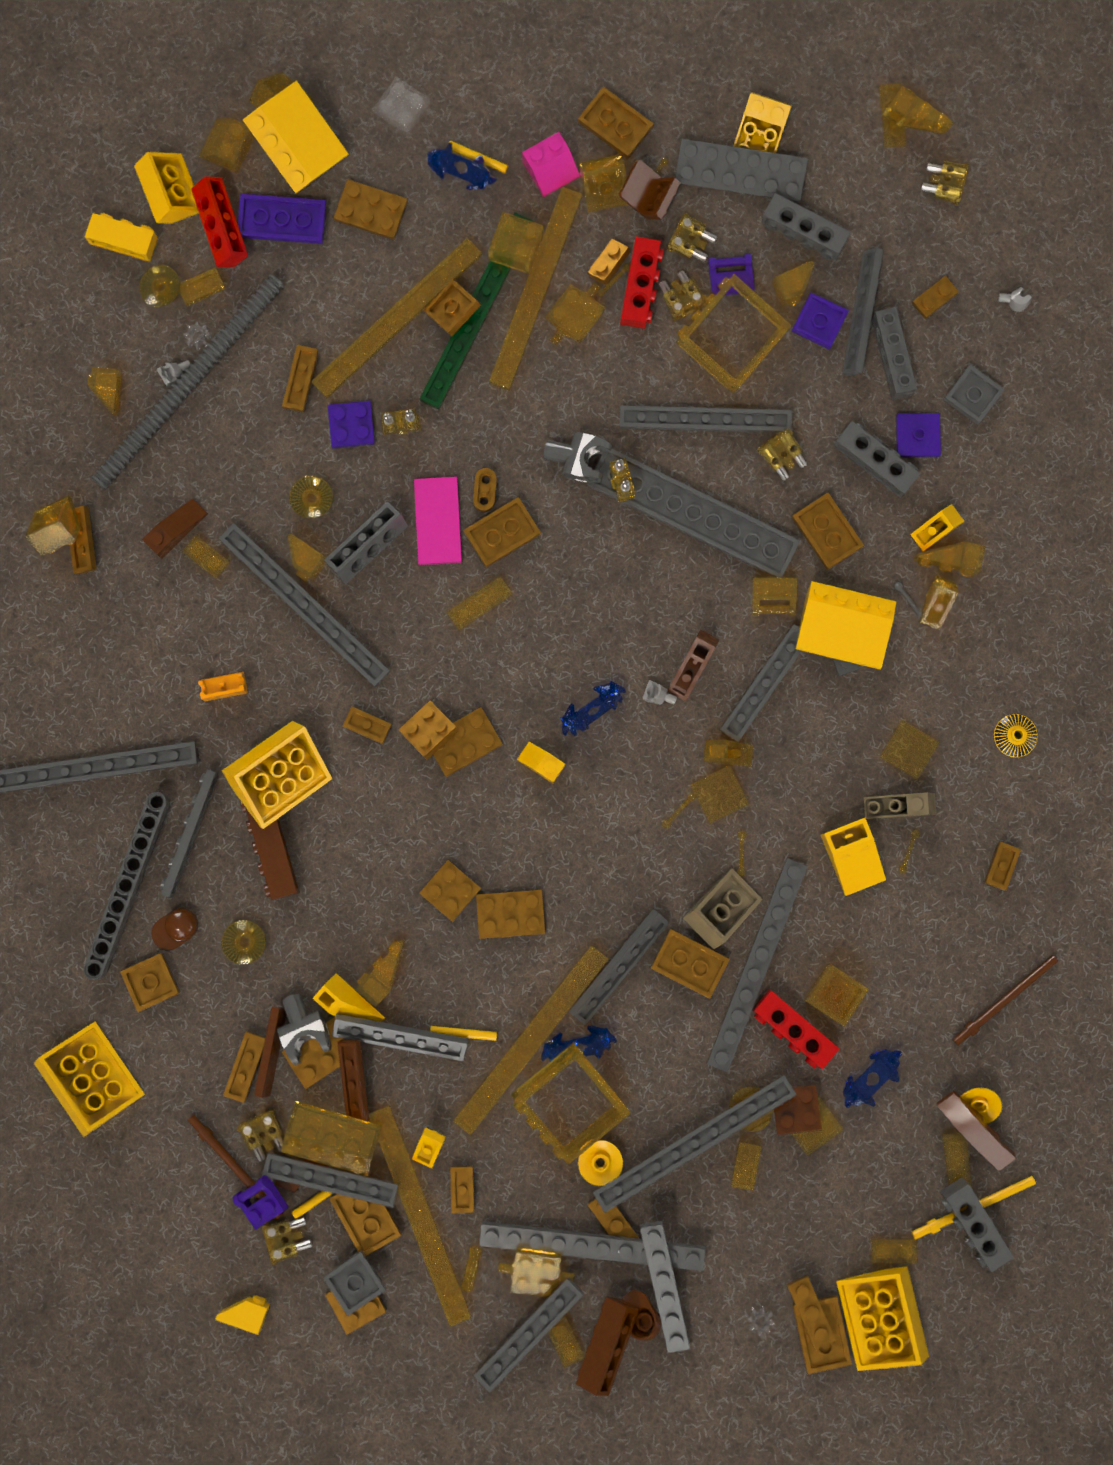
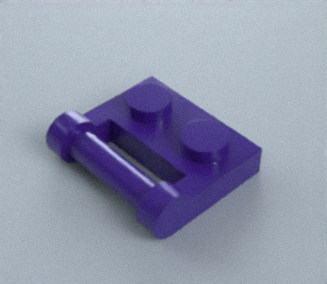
M751 254L722 259L708 258L712 296L754 293ZM740 265L745 267L743 271L716 273V268Z
M265 1175L260 1177L256 1184L244 1192H238L233 1196V1203L242 1209L255 1230L289 1208L271 1179ZM261 1190L265 1191L266 1196L251 1204L249 1198Z

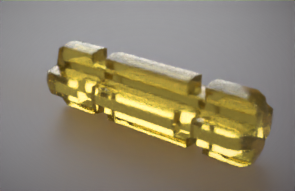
M477 1246L470 1247L468 1255L470 1257L467 1259L464 1272L465 1279L462 1281L461 1289L467 1292L473 1291L475 1283L473 1280L476 1279L479 1265L478 1258H480L482 1249Z

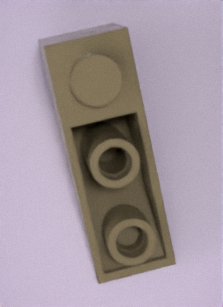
M926 792L864 797L865 818L877 819L936 815L935 793Z

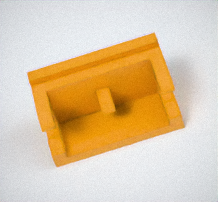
M244 672L198 681L202 690L200 696L204 701L248 693Z

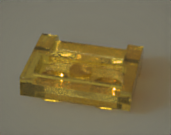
M753 577L752 616H759V614H788V616H796V577ZM760 600H789L788 605H759Z

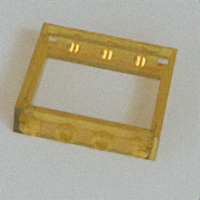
M735 274L730 278L725 277L718 285L720 290L716 295L712 292L704 301L706 304L705 308L702 311L698 308L691 317L693 322L689 326L684 325L677 333L680 337L675 342L732 393L740 388L792 326ZM731 287L777 327L735 378L689 338Z
M572 1043L511 1094L515 1101L512 1105L517 1109L518 1113L521 1115L524 1112L528 1118L525 1120L533 1130L538 1128L541 1132L539 1137L546 1145L550 1143L554 1147L552 1149L554 1155L559 1160L563 1158L568 1165L631 1114L626 1105L575 1043ZM576 1060L611 1102L613 1107L566 1146H563L526 1100Z

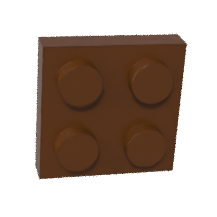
M816 1085L792 1087L796 1096L774 1109L777 1135L822 1131Z

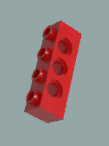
M205 176L191 188L216 266L233 268L243 261L248 254L222 177Z
M641 237L635 238L620 325L645 329L646 323H651L653 310H649L650 302L654 303L656 290L652 288L653 283L658 282L660 269H656L657 261L662 262L664 249H660L661 241ZM648 260L651 262V265L646 267L641 262ZM643 280L646 281L648 285L645 287H641L637 284V282ZM635 301H642L644 306L636 307L633 303Z
M768 990L752 1009L756 1013L754 1016L756 1020L762 1025H765L767 1022L773 1028L771 1032L780 1040L783 1037L790 1042L788 1047L796 1054H799L801 1051L807 1057L805 1061L814 1069L817 1066L824 1069L839 1051L835 1044L771 990ZM780 1010L783 1015L782 1020L775 1023L772 1020V1013ZM792 1025L799 1027V1034L796 1037L789 1035V1028ZM814 1039L816 1048L809 1052L806 1049V1043Z

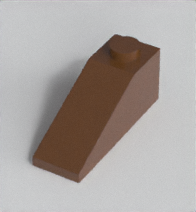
M191 499L158 523L142 540L163 559L208 513L194 499Z
M703 630L699 631L669 686L668 692L687 701L713 654L719 639Z

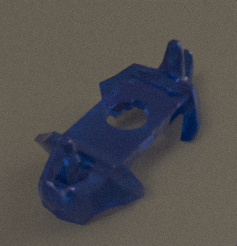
M449 143L445 149H434L427 153L428 166L441 179H444L445 172L471 183L466 186L467 190L484 189L487 185L494 184L497 181V178L493 177L492 173L485 167L486 164L482 155H479L474 160L468 159L452 152V143ZM459 161L464 162L467 165V171L460 173L454 166L455 163Z
M610 681L608 684L595 686L593 689L600 693L599 696L579 711H575L574 704L571 703L563 717H560L563 735L566 736L568 731H570L572 735L576 736V730L583 732L589 729V724L610 709L615 710L618 707L617 702H623L620 693H626L625 688ZM601 706L596 714H588L592 707Z
M587 1026V1030L592 1033L589 1036L565 1042L561 1041L563 1035L559 1033L550 1041L544 1043L541 1060L545 1061L548 1058L551 1064L558 1062L559 1065L567 1067L568 1061L595 1055L597 1059H600L604 1055L603 1051L605 1049L607 1051L610 1050V1042L617 1043V1039L609 1032L608 1028ZM577 1044L587 1045V1048L580 1053L573 1051V1047Z
M885 1049L871 1054L869 1058L876 1060L855 1081H853L852 1076H849L843 1091L845 1107L849 1108L852 1105L857 1107L864 1103L875 1106L872 1095L888 1079L894 1082L900 1081L897 1069L900 1065L899 1058L902 1052ZM873 1072L877 1073L879 1082L876 1085L868 1086L866 1084L867 1076Z

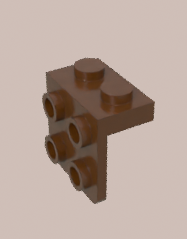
M636 160L619 192V197L645 219L661 220L666 215L668 206L677 193L680 181L675 177L662 178L642 160Z

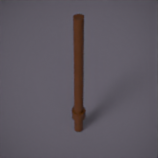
M1051 955L974 1021H969L964 1026L965 1029L952 1039L953 1042L959 1046L970 1035L974 1036L978 1033L982 1025L1058 962L1056 957Z
M192 1115L187 1121L199 1133L198 1137L211 1146L247 1188L256 1184L212 1135L214 1132L208 1126L205 1127L195 1115ZM261 1190L254 1196L259 1200L266 1196V1194ZM280 1213L274 1218L278 1220L283 1215V1213Z

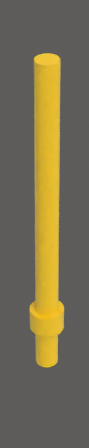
M1030 1176L979 1201L983 1208L1035 1185L1036 1182ZM967 1206L961 1208L960 1211L965 1210ZM950 1213L937 1220L935 1218L926 1222V1225L911 1231L915 1240L929 1233L933 1235L941 1231L940 1228L953 1223L952 1219L955 1216L953 1213Z

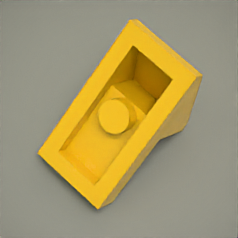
M425 1128L412 1160L432 1168L445 1140V1136Z

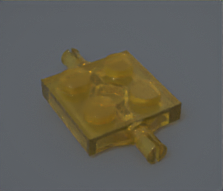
M593 283L587 292L580 291L570 284L545 316V319L557 329L550 339L552 343L558 345L563 336L571 337L578 343H581L603 314L605 307L593 298L598 290H600L596 283Z
M517 1248L512 1264L500 1262L498 1264L497 1272L511 1274V1292L549 1298L556 1290L560 1281H565L568 1277L572 1281L574 1280V1273L561 1271V1254Z

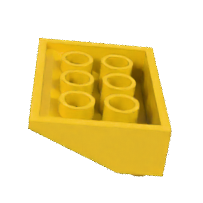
M298 81L289 85L243 119L246 126L295 193L300 192L349 155Z
M811 581L805 597L796 649L881 670L897 601Z
M294 721L288 723L222 770L231 788L261 829L266 828L332 779L305 726Z
M93 1022L46 1052L34 1062V1065L83 1137L145 1095L96 1022Z
M907 1266L883 1269L836 1281L858 1371L922 1365L929 1357Z

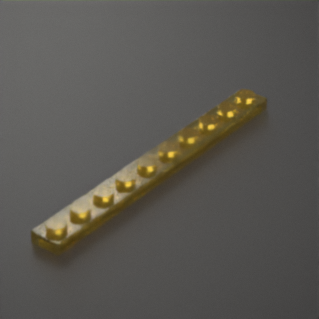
M562 187L490 377L489 384L510 391L580 204L582 193Z
M466 238L311 381L312 384L326 399L329 398L420 314L452 279L455 281L482 256L479 249Z
M592 945L589 947L453 1122L470 1135L474 1132L608 961L606 956Z
M388 1105L369 1113V1118L394 1183L399 1184V1196L449 1326L451 1327L471 1318V1314L391 1107Z

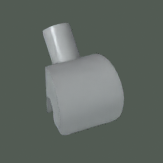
M1020 287L1011 294L999 293L998 302H1008L1012 310L1021 312L1030 304L1032 297L1029 294L1022 297L1021 292L1024 288Z
M186 360L179 364L165 363L166 365L159 367L157 371L167 386H171L177 383L176 379L181 378L180 375L183 374L182 372L185 369L190 368V362Z
M649 680L643 700L659 705L666 701L674 705L677 696L667 693L668 690L665 687Z

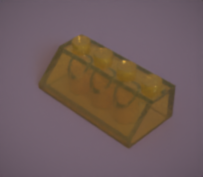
M296 1101L285 1132L281 1152L367 1177L374 1159L382 1126Z

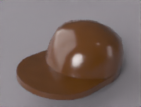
M185 908L171 911L154 924L152 928L153 942L163 950H173L196 934L198 929L196 915Z
M637 1290L628 1292L622 1300L639 1309L631 1336L642 1341L654 1339L661 1330L662 1321L660 1315L653 1308L646 1294Z

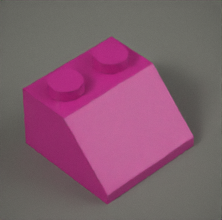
M560 132L522 152V162L543 197L580 177L570 149Z

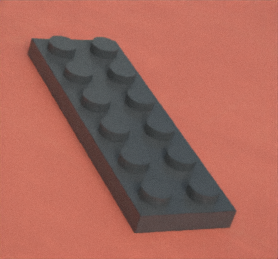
M681 139L675 178L680 181V184L773 198L776 193L790 201L800 202L808 158Z

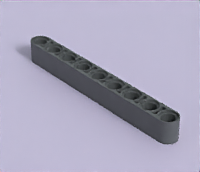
M153 792L146 799L84 965V975L89 979H101L108 973L170 807V799L163 793ZM157 797H162L163 805L160 808L154 806V800ZM150 817L155 819V826L152 829H148L146 826V821ZM142 838H145L148 842L144 850H141L138 846ZM134 859H138L140 862V866L136 871L131 868V862ZM127 879L132 883V888L128 892L123 889V883ZM119 900L124 903V909L120 913L115 909V904ZM111 921L116 924V930L112 934L107 929ZM103 942L108 945V952L105 955L99 949ZM95 963L101 969L98 975L92 973V966Z

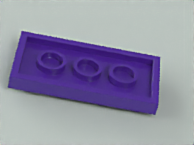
M241 194L238 227L242 238L323 244L327 203L326 200Z

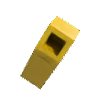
M337 973L313 997L322 1008L334 1016L341 1014L382 1022L385 1019L381 1013Z

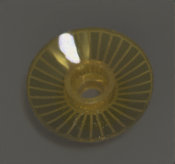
M156 265L148 269L143 274L139 284L142 299L153 307H163L170 304L177 297L180 289L178 274L166 265Z
M306 476L294 483L290 490L289 500L291 507L299 516L315 519L323 516L330 509L333 494L325 480L316 476ZM314 495L316 500L312 503L309 502V496Z
M240 920L226 928L222 935L221 946L223 953L230 961L246 965L255 962L261 957L265 950L266 938L263 930L256 923ZM243 938H247L249 941L246 947L241 945Z

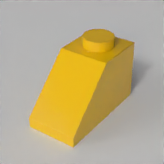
M951 504L910 535L921 550L925 551L965 521Z
M528 742L517 758L519 762L552 784L565 767V763L531 742Z
M261 1296L247 1297L221 1310L215 1320L258 1335L262 1329L270 1304L266 1303V1299Z

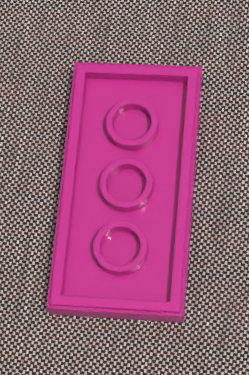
M457 477L414 479L418 564L462 563Z

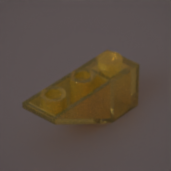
M904 86L894 95L883 113L885 117L899 127L945 134L954 124L945 114L934 109L930 103L923 101L912 90Z
M964 541L917 553L913 557V561H917L918 565L923 567L935 565L939 566L941 571L952 572V570L960 571L962 576L973 577V575L981 571L986 546Z
M403 939L399 942L395 940L387 948L389 951L385 958L380 956L372 966L375 969L369 975L365 973L357 981L359 986L356 990L375 1007L393 989L405 944Z

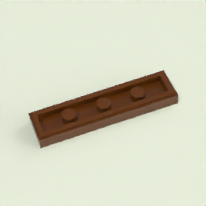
M283 1007L271 1008L254 1093L257 1097H270L281 1045L277 1029L284 1026L286 1011Z
M342 1039L337 1041L347 1128L366 1130L370 1128L360 1040Z

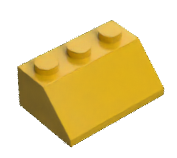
M147 152L134 165L156 223H174L199 213L191 190L194 184L182 154Z

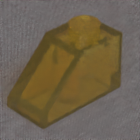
M813 260L774 277L772 286L782 307L787 304L794 306L801 301L800 299L804 294L814 267Z
M92 367L91 374L88 375V386L112 415L118 416L122 383L121 372L118 369Z
M290 533L288 541L293 567L297 570L296 575L304 581L310 579L314 582L326 565L324 561L326 557Z
M937 575L935 576L926 594L919 620L920 623L940 630L959 594L955 582Z
M705 740L704 762L752 767L753 745L729 740Z

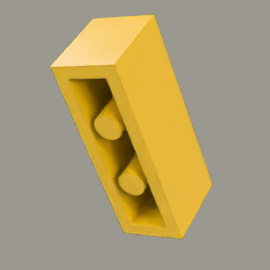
M105 213L100 215L92 214L85 234L89 244L148 262L151 261L158 240L152 228L145 225L138 227L125 219L118 221Z

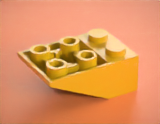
M751 92L733 147L776 153L792 105Z
M866 818L821 834L845 896L886 880L876 844Z

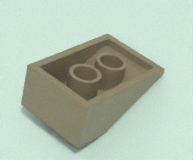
M731 868L689 910L683 919L714 950L730 938L763 899Z

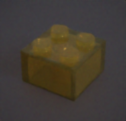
M502 212L488 250L489 260L529 274L543 237V225Z
M827 964L803 1001L845 1027L869 989L832 964Z

